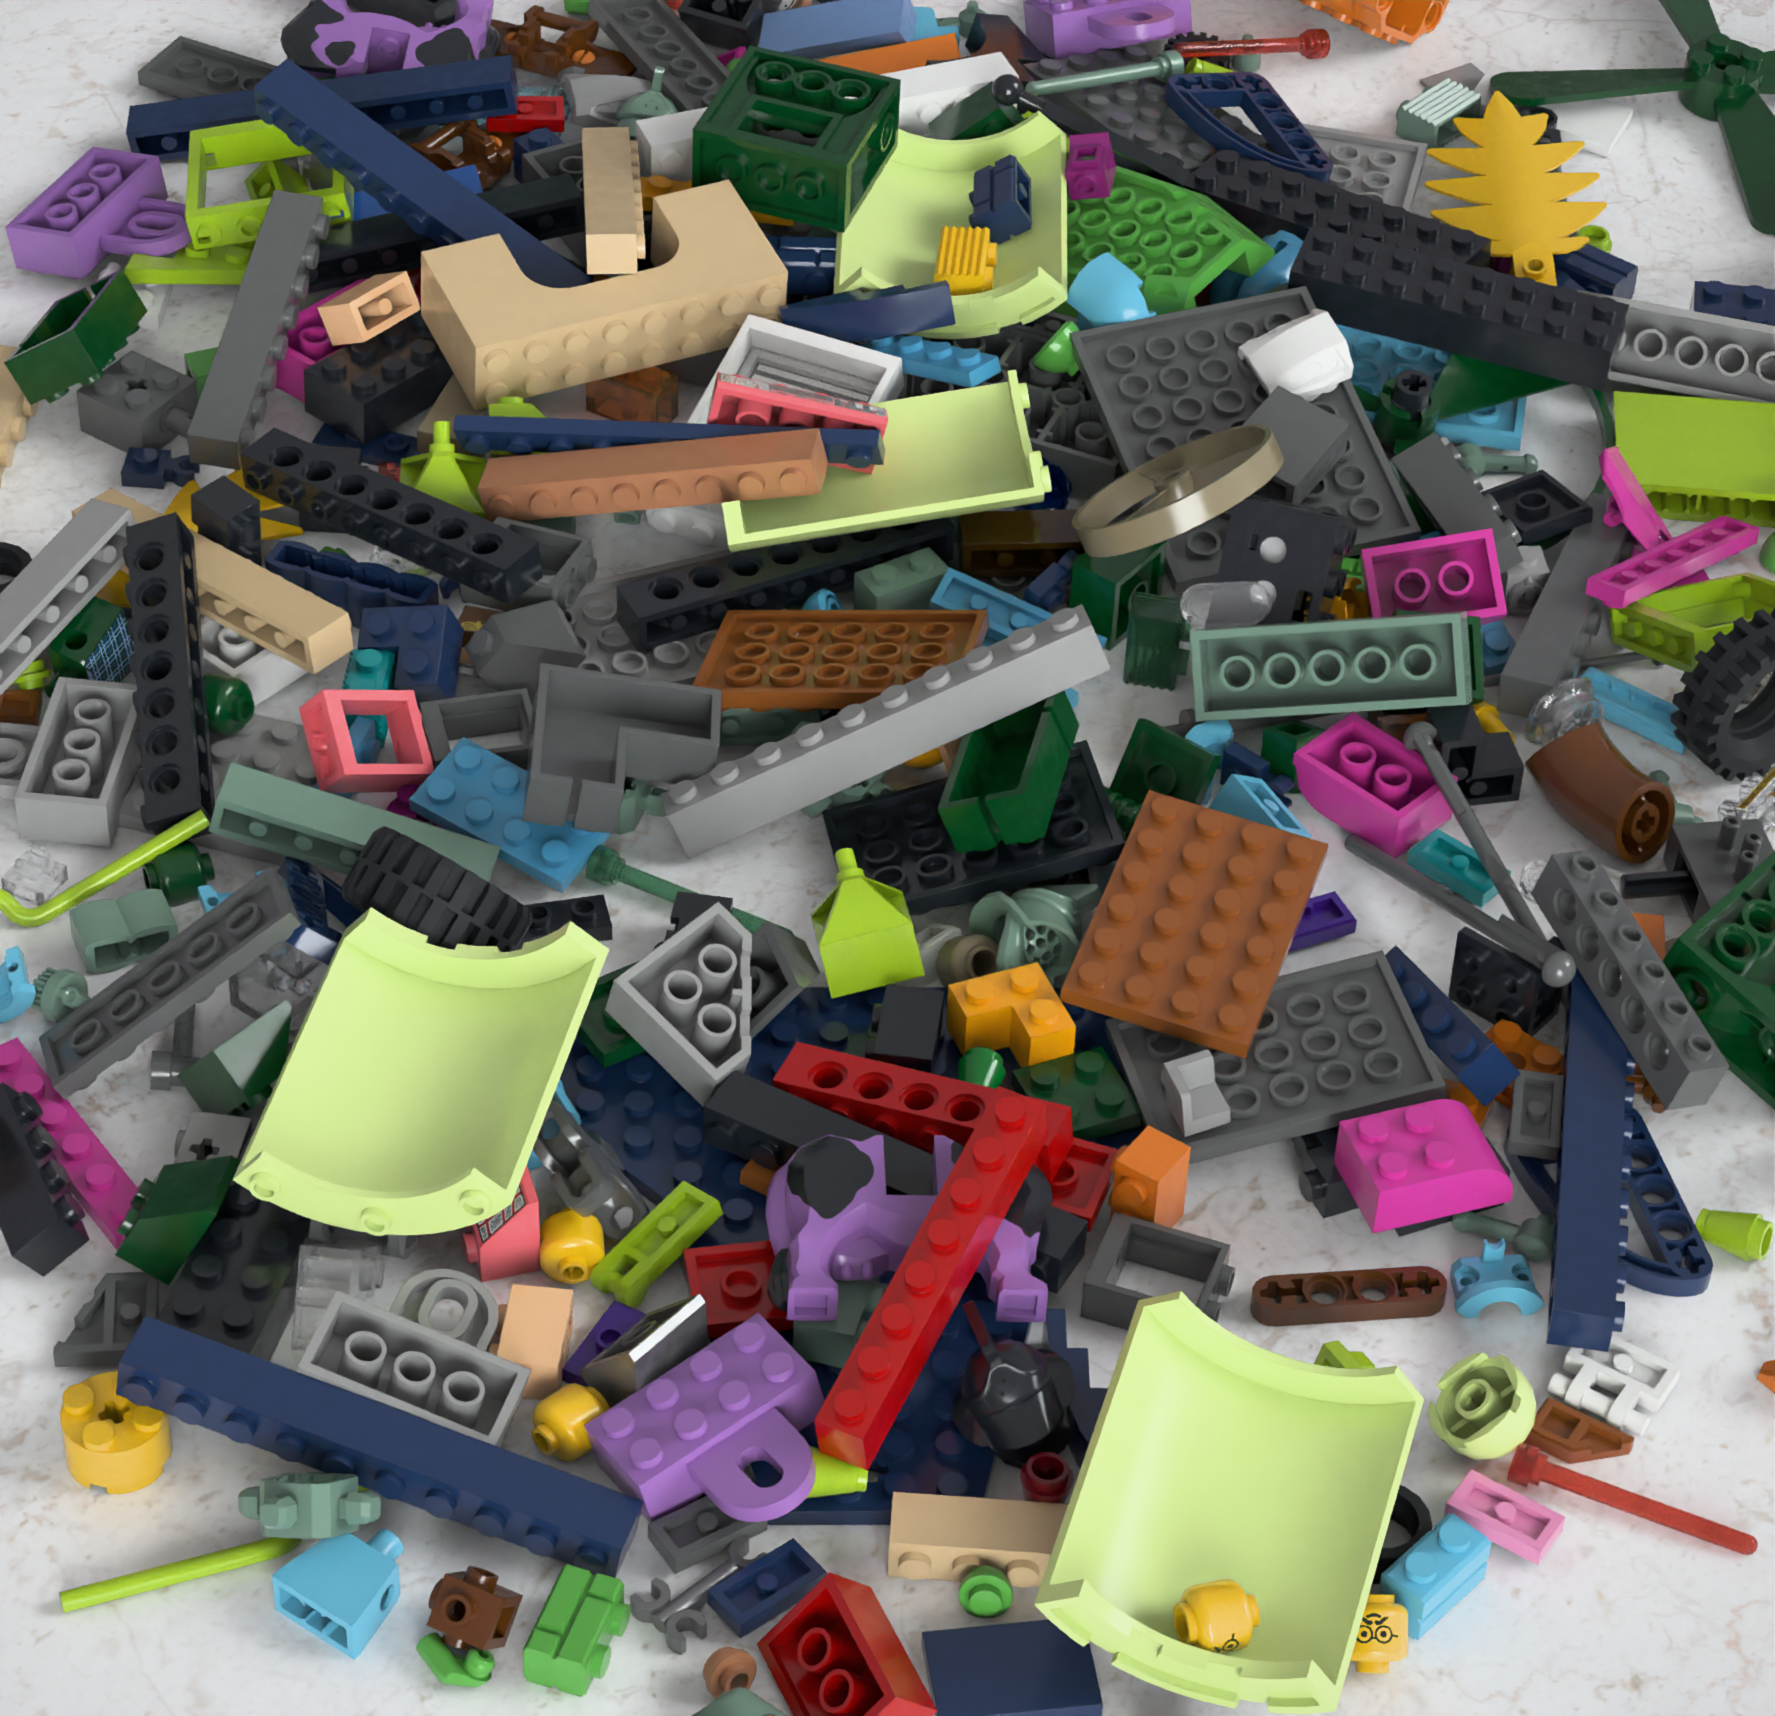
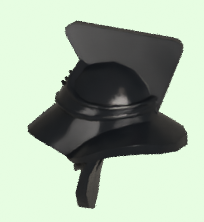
M971 1300L963 1304L962 1306L980 1345L971 1355L965 1367V1373L962 1376L961 1387L953 1399V1421L963 1438L980 1447L989 1446L1005 1464L1022 1469L1029 1458L1037 1453L1052 1452L1059 1455L1065 1450L1071 1434L1067 1407L1072 1404L1076 1382L1069 1363L1051 1350L1036 1349L1030 1344L1008 1338L993 1340L974 1301Z

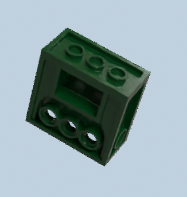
M750 45L693 128L692 188L729 179L750 211L844 233L897 148L901 80ZM770 79H778V80H781V81H769V80H770ZM849 96H850V97H856V98H854V99H849V98H844V97H849Z
M1774 851L1678 937L1662 961L1729 1064L1728 1069L1775 1110ZM1694 982L1701 984L1706 991L1707 997L1697 991Z

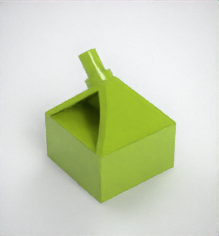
M433 422V444H429V453L402 458L400 482L487 520L477 490L487 459L455 453V444H450V422Z
M852 848L838 850L835 853L839 873L836 875L837 885L810 914L831 999L925 976L913 923L903 892L865 877L863 869L857 867Z

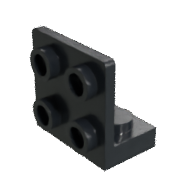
M1465 926L1458 932L1448 994L1450 1000L1494 1025L1501 1019L1512 1021L1518 1024L1522 1031L1532 1037L1558 1014L1563 986L1552 987L1547 985L1542 979L1541 969ZM1553 936L1548 941L1567 952L1558 937Z

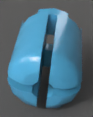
M1279 230L1274 235H1266L1262 240L1275 250L1276 255L1252 277L1225 269L1212 282L1210 289L1211 305L1257 296L1287 283L1290 270L1304 241L1294 234Z

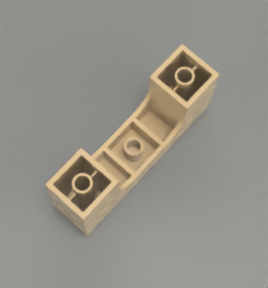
M728 179L653 197L650 260L655 268L639 271L635 274H626L572 288L546 287L533 282L523 274L500 234L422 251L421 316L474 410L488 408L489 404H498V398L521 397L524 399L729 348L749 314L782 323L779 306L786 305L788 270Z

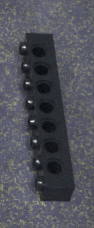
M277 428L271 429L239 453L245 488L507 605H510L532 587L534 583L543 578L539 542Z
M176 512L126 527L127 546L123 547V558L129 570L130 582L125 584V592L132 609V618L128 619L127 625L130 637L134 642L135 653L130 656V665L137 682V691L133 692L132 699L136 713L139 716L140 729L135 731V739L142 755V766L138 768V779L144 791L145 804L140 807V815L148 832L153 831L156 836L200 809L211 823L215 807L194 536ZM210 826L187 840L211 834L212 832L208 831Z
M948 517L748 549L618 586L617 622L638 652L718 629L727 610H782L805 603L813 593L822 588L834 594L854 589V575L856 572L930 547L943 562L953 560L955 525Z

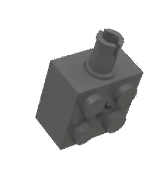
M132 350L103 371L104 375L100 379L76 391L81 431L126 453L129 447L162 449L179 435L187 439V432L198 404L195 379Z

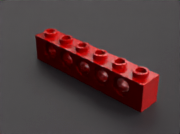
M796 1042L773 1078V1086L930 1154H933L934 1135H944L965 1146L996 1091L995 1088ZM1033 1098L1045 1103L1048 1138L1034 1163L1044 1173L1047 1180L1052 1183L1074 1143L1071 1106Z

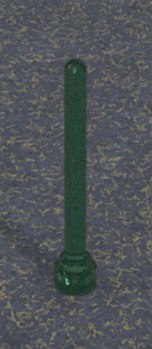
M598 845L593 850L587 863L586 878L603 886H606L608 883L615 885L621 882L672 903L675 901L677 891L700 894L626 865L625 859L620 857L618 851L603 845ZM733 907V916L740 918V923L752 935L768 921ZM775 924L776 926H778V927H780V928L786 930L787 932L793 934V932H792L790 929L785 928V927H783V926H780V925H778V924Z

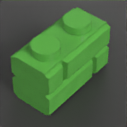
M568 1564L562 1567L523 1648V1673L528 1682L549 1688L554 1685L559 1691L582 1697L584 1694L586 1695L594 1677L603 1679L611 1658L609 1643L613 1635L623 1636L630 1618L631 1606L624 1604V1584L620 1579L600 1573L592 1575L589 1570Z

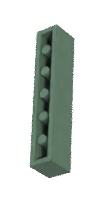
M233 762L230 763L217 796L208 830L218 835L346 875L351 871L372 833L383 826L396 830L424 844L477 874L487 882H490L500 850V846Z

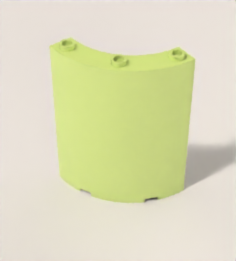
M1039 110L1012 128L986 137L968 140H939L918 136L898 129V145L845 232L837 231L833 294L856 289L866 293L902 284L905 289L934 283V271L941 228L944 225L949 228L954 225L957 229L961 225L965 229L971 226L969 215L973 213V206L969 199V192L974 190V173L988 165L994 167L996 161L1012 155L1017 158L1031 178V229L1016 237L1010 235V240L998 245L997 267H994L993 290L970 295L951 296L956 324L906 335L932 339L977 338L1000 333V328L1020 321L1022 325H1025L1051 312L1068 299L1067 180L1065 176L1067 165L1066 133Z
M1016 370L1008 371V382L870 404L885 408L888 414V423L883 436L885 447L884 465H874L872 475L828 465L821 493L818 495L750 501L737 500L722 503L730 552L1044 502V493L1052 492L1048 465L1043 466L1041 451L1032 450L1023 410L1030 408L1026 382L1018 383Z
M370 907L344 930L234 1175L233 1181L248 1189L256 1198L269 1201L303 1217L336 1227L367 1232L375 1236L422 1235L446 1232L476 1224L497 1214L513 1202L609 949L570 921L559 930L547 936L525 942L520 950L500 952L497 946H473L458 943L455 950L427 943V935L404 927Z
M1182 1291L1138 1300L1034 1605L1054 1625L1084 1647L1089 1641L1113 1654L1111 1661L1113 1666L1171 1692L1231 1708H1237L1239 1699L1268 1703L1269 1713L1312 1714L1336 1711L1423 1405V1397L1398 1366L1369 1369L1328 1367L1294 1360L1260 1348L1236 1336L1213 1321L1196 1307ZM1232 1579L1240 1584L1246 1595L1252 1594L1255 1597L1259 1608L1260 1622L1258 1627L1253 1628L1252 1638L1247 1647L1239 1651L1219 1654L1179 1641L1174 1627L1173 1608L1176 1603L1180 1602L1185 1589L1197 1584Z

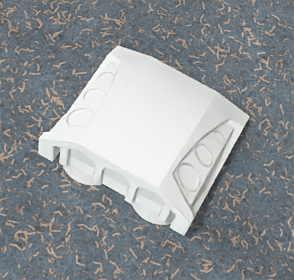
M1313 309L1310 314L1280 325L1260 337L1248 340L1238 347V356L1241 360L1245 359L1268 396L1277 386H1280L1311 402L1322 393L1333 391L1338 386V383L1352 378L1354 365L1346 339L1329 313L1324 310Z

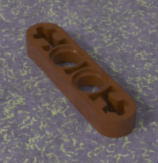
M1428 1266L1271 1275L1262 1277L1252 1287L1250 1312L1259 1323L1274 1327L1428 1317L1442 1310L1446 1298L1447 1280L1441 1272ZM1369 1288L1378 1289L1387 1297L1383 1300L1373 1301L1365 1298L1360 1292ZM1397 1289L1400 1290V1297H1397ZM1316 1292H1327L1336 1297L1337 1300L1330 1304H1321L1313 1300L1310 1295ZM1297 1296H1301L1300 1303H1297ZM1270 1298H1275L1277 1304H1272Z

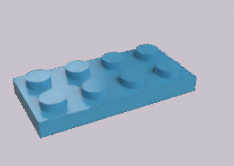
M462 737L409 799L410 810L446 830L500 846L497 858L563 893L611 834L573 828L574 822L565 821L564 827L522 821L527 771Z

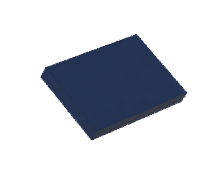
M1049 1619L922 1632L921 1645L931 1698L938 1710L935 1716H1102L1103 1702L1090 1643L1084 1647L1081 1646Z

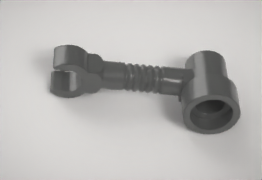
M195 1004L176 1017L174 1021L173 1050L152 1051L150 1090L170 1091V1086H184L177 1075L201 1059L192 1057Z

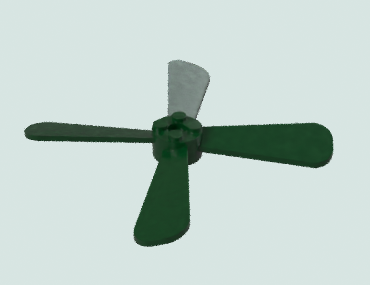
M1659 0L1689 47L1684 68L1503 72L1490 78L1488 89L1492 95L1495 91H1500L1513 105L1539 106L1678 91L1679 100L1687 110L1701 118L1719 123L1750 224L1759 232L1775 235V116L1759 96V94H1775V50L1762 52L1760 49L1732 40L1727 35L1722 34L1709 0Z

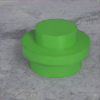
M992 1566L976 1567L960 1583L959 1602L963 1609L973 1616L979 1618L997 1617L1005 1613L1011 1606L1013 1588L1001 1570Z

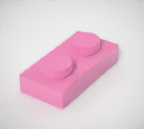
M1472 1469L1446 1502L1444 1517L1448 1513L1455 1514L1488 1537V1540L1536 1565L1540 1563L1561 1534L1565 1522L1564 1516Z

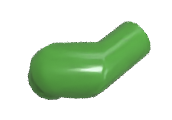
M430 1633L424 1636L416 1646L418 1654L436 1678L443 1684L477 1688L486 1684L492 1677L491 1671L495 1666V1659L488 1650L478 1649L477 1651L476 1648H472L468 1651L466 1657L455 1656L438 1633Z

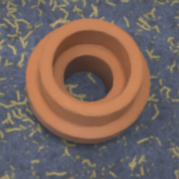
M733 1647L718 1649L707 1659L703 1668V1678L707 1691L716 1699L723 1692L730 1691L736 1687L749 1689L756 1676V1662L743 1649H735Z

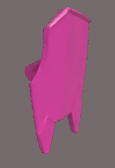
M1620 447L1606 448L1598 459L1602 479L1613 496L1607 499L1603 516L1604 523L1607 526L1614 527L1623 522L1645 551L1659 545L1657 543L1659 536L1665 542L1673 539L1663 520L1655 512L1632 470L1619 452Z

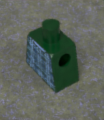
M94 596L50 643L48 654L55 675L44 686V691L50 699L58 677L120 683L132 672L130 656L135 654L134 645L128 631L127 620L122 607Z

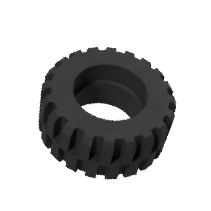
M386 826L372 833L341 886L342 898L365 913L372 907L400 925L427 935V943L455 950L458 943L473 946H497L500 952L515 951L532 924L531 910L515 898L453 860Z

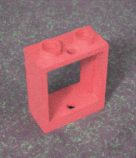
M323 689L299 708L319 790L328 793L397 792L399 788L407 784L420 786L434 771L433 757L427 744L422 724V715L418 709L414 690ZM345 715H385L398 764H357Z

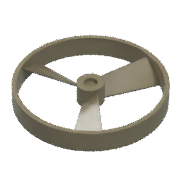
M1249 424L1218 431L1165 452L1119 477L1087 500L1074 514L1071 523L1085 553L1089 556L1110 557L1143 549L1184 533L1240 503L1265 485L1280 470L1284 463V456L1271 428L1267 425ZM1157 492L1158 495L1124 521L1107 525L1134 504Z

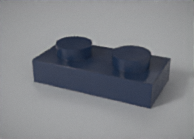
M792 1538L707 1590V1604L741 1639L796 1605L827 1575V1572Z

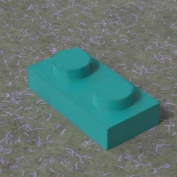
M1438 828L1409 850L1408 865L1440 884L1446 885L1452 891L1481 908L1498 894L1496 887L1474 849Z

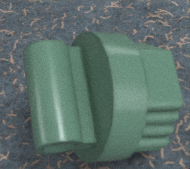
M48 967L46 971L42 972V975H38V979L33 980L36 996L31 1007L41 1012L47 1020L57 1024L91 999L88 996V985L84 976L68 969L55 970Z

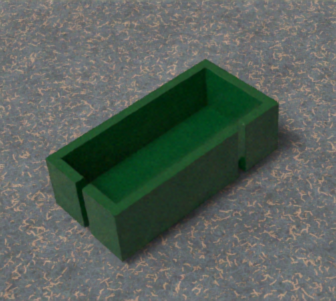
M122 269L89 286L95 295L94 299H92L86 287L55 301L18 345L19 347L4 362L30 405L46 399L48 403H52L65 396L70 391L69 387L79 382L82 387H85L100 379L104 375L102 369L116 360L114 354L128 344L126 338L140 329L138 323L148 310Z
M1065 691L1059 692L962 737L938 807V812L958 853L974 850L987 851L996 847L1000 840H1003L1005 845L1017 842L1030 843L1045 837L1070 757L1068 750H1071L1080 725Z

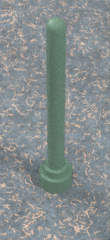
M1169 50L1159 52L1150 62L1032 81L1025 86V91L1037 97L1154 77L1162 82H1167L1168 78L1172 75L1184 74V61L1178 51Z

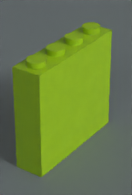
M1613 391L1610 414L1615 437L1614 446L1620 447L1619 452L1661 519L1710 522L1724 515L1757 527L1775 528L1774 403Z

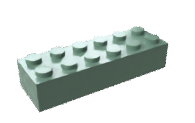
M1467 611L1203 628L1189 632L1196 722L1467 705L1473 701Z

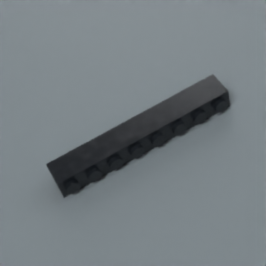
M570 173L476 194L539 241L585 231L583 196ZM394 212L329 226L326 240L320 239L318 265L316 269H310L308 273L309 288L307 294L349 285L357 280L368 279L374 275L421 268V252L439 248V246L424 234L420 235L414 232L408 223Z
M736 1070L731 1072L704 1106V1142L748 1161L753 1159L756 1164L769 1170L774 1169L776 1166L783 1167L802 1145L826 1135H834L862 1141L875 1135H883L886 1195H933L931 1175L932 1154ZM1052 1205L1042 1222L1036 1260L1031 1265L1030 1273L1033 1277L1046 1283L1048 1291L1057 1294L1084 1256L1088 1221Z

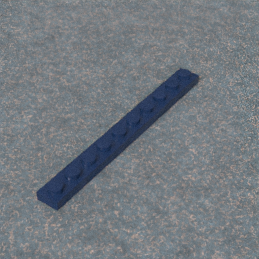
M455 415L453 431L463 450L475 454H486L490 451H508L515 455H530L532 452L553 453L813 429L809 427ZM819 428L828 463L847 464L854 468L884 465L885 447L880 430Z

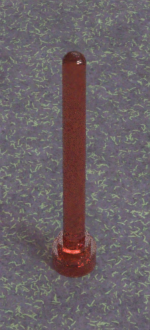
M1307 29L1299 37L1182 42L1175 44L1172 50L1178 51L1182 58L1299 52L1307 59H1323L1330 51V37L1325 29Z
M1526 1442L1517 1446L1508 1472L1507 1481L1526 1488L1529 1483L1539 1486L1541 1482L1743 1555H1752L1758 1548L1756 1538L1748 1533L1548 1462L1549 1456L1540 1453V1447Z

